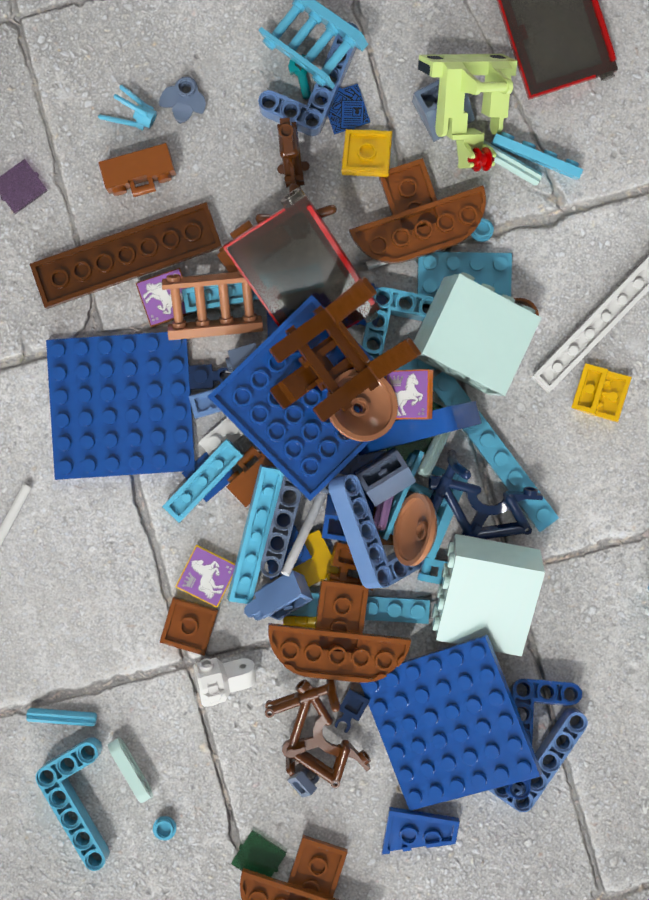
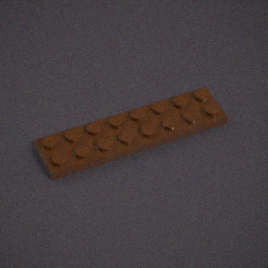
M207 202L30 263V267L44 308L49 309L220 249L222 244Z

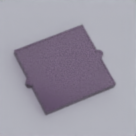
M25 159L0 176L1 200L8 204L14 214H17L48 191L38 178L39 174L33 171Z

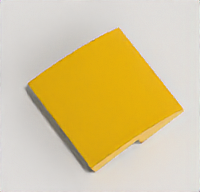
M585 363L571 408L618 423L632 377Z

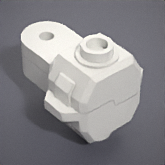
M206 658L196 662L193 666L198 694L204 707L225 702L231 692L250 688L257 680L255 664L252 660L246 658L222 663L217 658Z

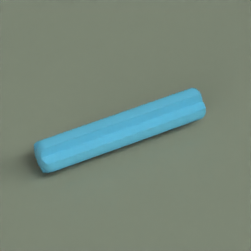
M29 708L26 720L28 722L95 726L97 714L94 712Z

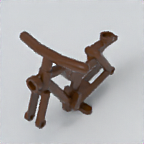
M290 117L280 118V124H277L279 152L283 164H280L277 170L280 174L285 175L286 188L289 187L290 201L292 202L301 196L300 186L305 185L303 171H307L310 165L307 161H301L297 123L291 122V126ZM332 204L316 210L321 218L335 214L337 207ZM302 211L280 224L290 225L293 239L306 238L307 234H311L309 221ZM257 214L256 222L260 223L272 214Z
M303 679L296 685V693L273 701H266L265 716L268 718L300 706L290 739L286 740L282 745V753L286 757V771L290 776L295 774V766L301 763L330 783L333 788H338L348 757L355 759L366 771L370 770L369 763L371 759L364 750L358 752L348 740H342L338 745L331 744L323 736V727L331 725L333 719L322 703L320 696L327 694L331 710L338 712L341 707L336 691V680L327 679L325 685L312 687L306 679ZM312 703L319 714L315 718L313 736L300 739L307 713ZM319 747L324 752L336 756L333 769L307 752V750Z

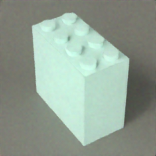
M462 272L461 274L444 277L414 340V344L421 352L417 359L487 395L505 396L541 317L535 314L534 309L525 305L521 307L515 304L514 298L495 293V289L492 286L476 283L474 281L475 278L467 273Z
M455 534L453 542L448 544V562L443 564L442 569L443 583L438 585V603L434 604L432 618H434L432 630L436 631V640L459 644L488 634L494 651L522 656L545 574L541 551L529 547Z

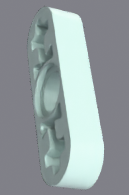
M118 737L108 743V749L138 801L143 803L152 798L151 787L124 741Z

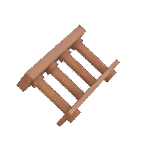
M239 270L238 272L187 277L172 274L162 279V290L170 289L174 316L172 324H168L169 340L263 331L261 315L257 316V314H254L252 288ZM242 283L245 311L243 317L233 318L231 316L228 284ZM218 285L221 317L217 320L207 318L204 286ZM194 287L198 317L195 322L183 320L180 288Z

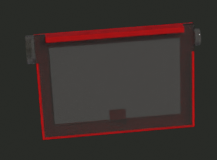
M497 0L528 100L600 77L601 81H606L615 76L614 72L618 70L615 61L616 56L598 0Z
M301 187L291 191L281 199L280 202L283 208L223 246L278 327L311 295L326 308L361 279ZM372 297L343 319L342 323L348 329L363 319L366 323L372 322L378 317L377 311L380 310V306Z

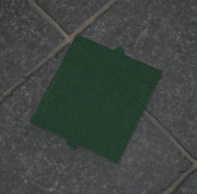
M252 830L245 842L239 845L240 850L231 864L241 871L245 868L272 877L274 872H278V866L287 852Z

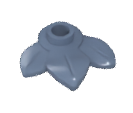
M182 77L176 82L175 86L165 88L160 96L159 106L172 108L174 118L181 124L191 117L193 111L203 114L206 101L204 96L198 92L196 81L191 77ZM186 86L191 88L188 93L183 92V88Z

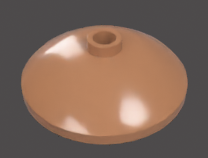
M355 369L348 370L334 381L341 387L358 373ZM384 377L377 381L380 385L374 390L370 391L367 388L351 401L353 406L347 411L343 412L340 409L329 418L333 426L341 434L352 440L365 442L378 439L391 429L397 417L398 404L393 388ZM354 405L359 407V413L354 410Z
M420 493L411 494L406 498L394 524L393 546L395 555L399 562L406 566H416L422 562L431 551L437 536L435 507L428 496Z

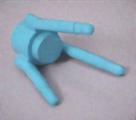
M120 85L119 88L139 105L136 106L117 94H114L113 97L135 110L133 118L136 119V122L112 116L98 115L99 119L133 126L143 131L145 127L149 129L152 127L157 111L129 89Z

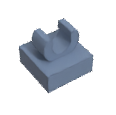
M308 768L296 772L287 779L302 798L312 795L317 789L314 784L319 781L318 776L309 780L307 773L310 770Z

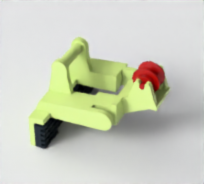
M504 54L419 55L418 70L430 75V77H440L435 125L437 136H447L452 140H456L458 168H472L475 172L480 171L482 168L483 171H488L491 166H495L496 153L492 147L483 144L484 133L476 128H467L468 113L464 111L465 93L479 95L480 92H483L481 113L491 117V133L494 135L496 133L500 134L503 129V120L508 118L509 98L513 90L511 76H516L517 60ZM473 75H485V82H480Z

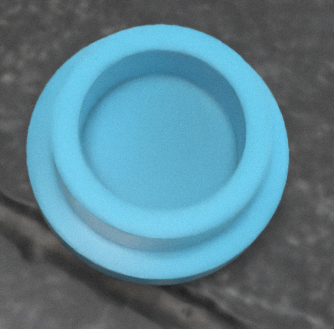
M482 218L471 236L478 242L488 241L493 235L494 227L489 220Z
M161 816L153 824V833L159 840H169L176 833V823L169 816Z

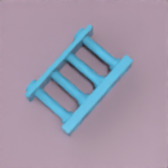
M293 0L292 8L272 33H269L262 27L258 30L264 38L262 42L272 51L276 48L312 74V79L320 86L327 85L333 89L335 84L330 79L329 74L350 48L357 47L363 52L368 42L362 32L316 0ZM304 11L307 12L309 19L291 42L286 45L280 41L279 38L298 14ZM316 24H324L325 32L305 57L295 52ZM337 35L341 36L342 44L320 70L313 65L312 62L331 38Z
M414 450L413 453L408 455L406 464L413 476H415L424 452L420 450ZM435 466L431 474L442 476L446 470ZM455 472L454 480L467 483L468 479H463ZM414 483L397 493L391 505L386 529L383 531L378 530L379 537L388 540L389 535H393L394 523L408 490L424 494L429 498L434 490H429L425 486ZM451 489L459 502L463 491ZM445 498L436 514L437 536L431 551L427 555L428 558L433 560L437 555L453 517V512Z

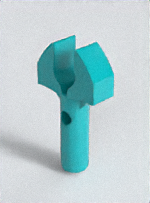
M290 59L288 64L289 73L298 77L302 98L308 100L311 96L307 78L308 71L303 68L300 70L295 65V62Z

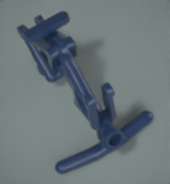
M453 449L447 452V462L449 465L442 476H429L428 488L429 490H434L430 500L435 507L436 513L445 498L462 529L461 535L493 539L531 534L532 528L518 502L526 499L543 500V495L538 493V489L524 487L523 492L505 491L502 501L498 504H483L477 498V495L482 490L480 486L453 479L455 472L463 479H470L471 472L457 460L456 451ZM451 489L466 492L469 503L477 511L471 523L467 520ZM508 510L511 511L516 522L483 527L489 515H498Z

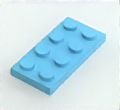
M434 252L418 258L417 294L434 298L444 277L464 272L473 276L476 283L490 285L495 289V293L511 297L512 253Z

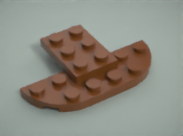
M423 158L389 169V177H379L391 216L349 229V233L354 243L363 253L372 259L384 263H403L455 246L466 240L481 222L486 205L484 185L437 200Z
M321 579L315 628L268 623L270 645L279 661L293 673L310 678L358 683L383 679L397 666L399 667L408 654L411 639L363 633L369 589L359 583Z
M303 835L288 882L243 868L240 879L242 900H339L333 898L348 849Z

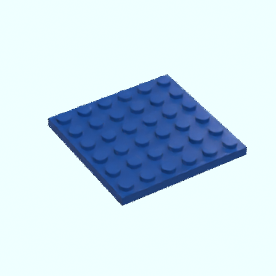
M313 295L207 396L309 501L370 442L347 438L333 426L330 419L322 422L318 418L313 408L327 397V389L321 391L316 386L285 409H282L270 393L271 388L302 366L298 360L302 355L297 350L281 363H278L269 349L287 336L285 331L294 325L297 329L315 316L312 311L321 306V304ZM324 330L307 344L313 349L330 335ZM358 343V345L361 347V349H362V350L364 351V353L367 355V357L369 358V360L372 361L373 358H372V357L365 351V349ZM338 346L325 354L333 366L346 358ZM354 405V410L359 413V407Z
M168 332L46 340L55 480L196 471L193 415L189 400L191 390L188 368V339L169 340Z
M488 634L403 661L399 667L397 666L385 678L373 682L360 683L365 697L370 700L368 705L409 811L526 781L542 775L538 760Z

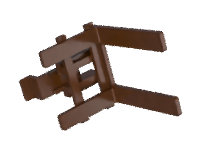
M365 276L359 279L325 309L321 305L312 311L315 316L297 329L294 325L285 331L287 336L269 349L278 363H281L297 350L302 355L298 359L302 366L270 389V393L282 409L287 408L318 386L321 391L327 389L331 394L313 408L318 418L324 422L340 409L345 412L353 406L351 401L367 388L372 391L380 385L377 382L379 379L421 355L417 346L408 337L371 361L342 323L343 319L377 294ZM326 330L330 336L311 349L307 343ZM338 346L346 358L333 366L325 354ZM354 368L358 374L339 387L334 380L342 373Z

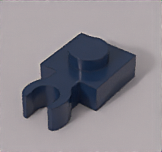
M212 364L188 366L190 390L214 388V381H219L220 383L224 381L220 375L224 371H229L228 368L224 367L213 371Z
M349 688L340 703L341 708L339 711L343 712V714L336 719L335 728H337L339 722L344 721L347 724L344 732L347 733L350 729L352 718L359 721L370 700Z

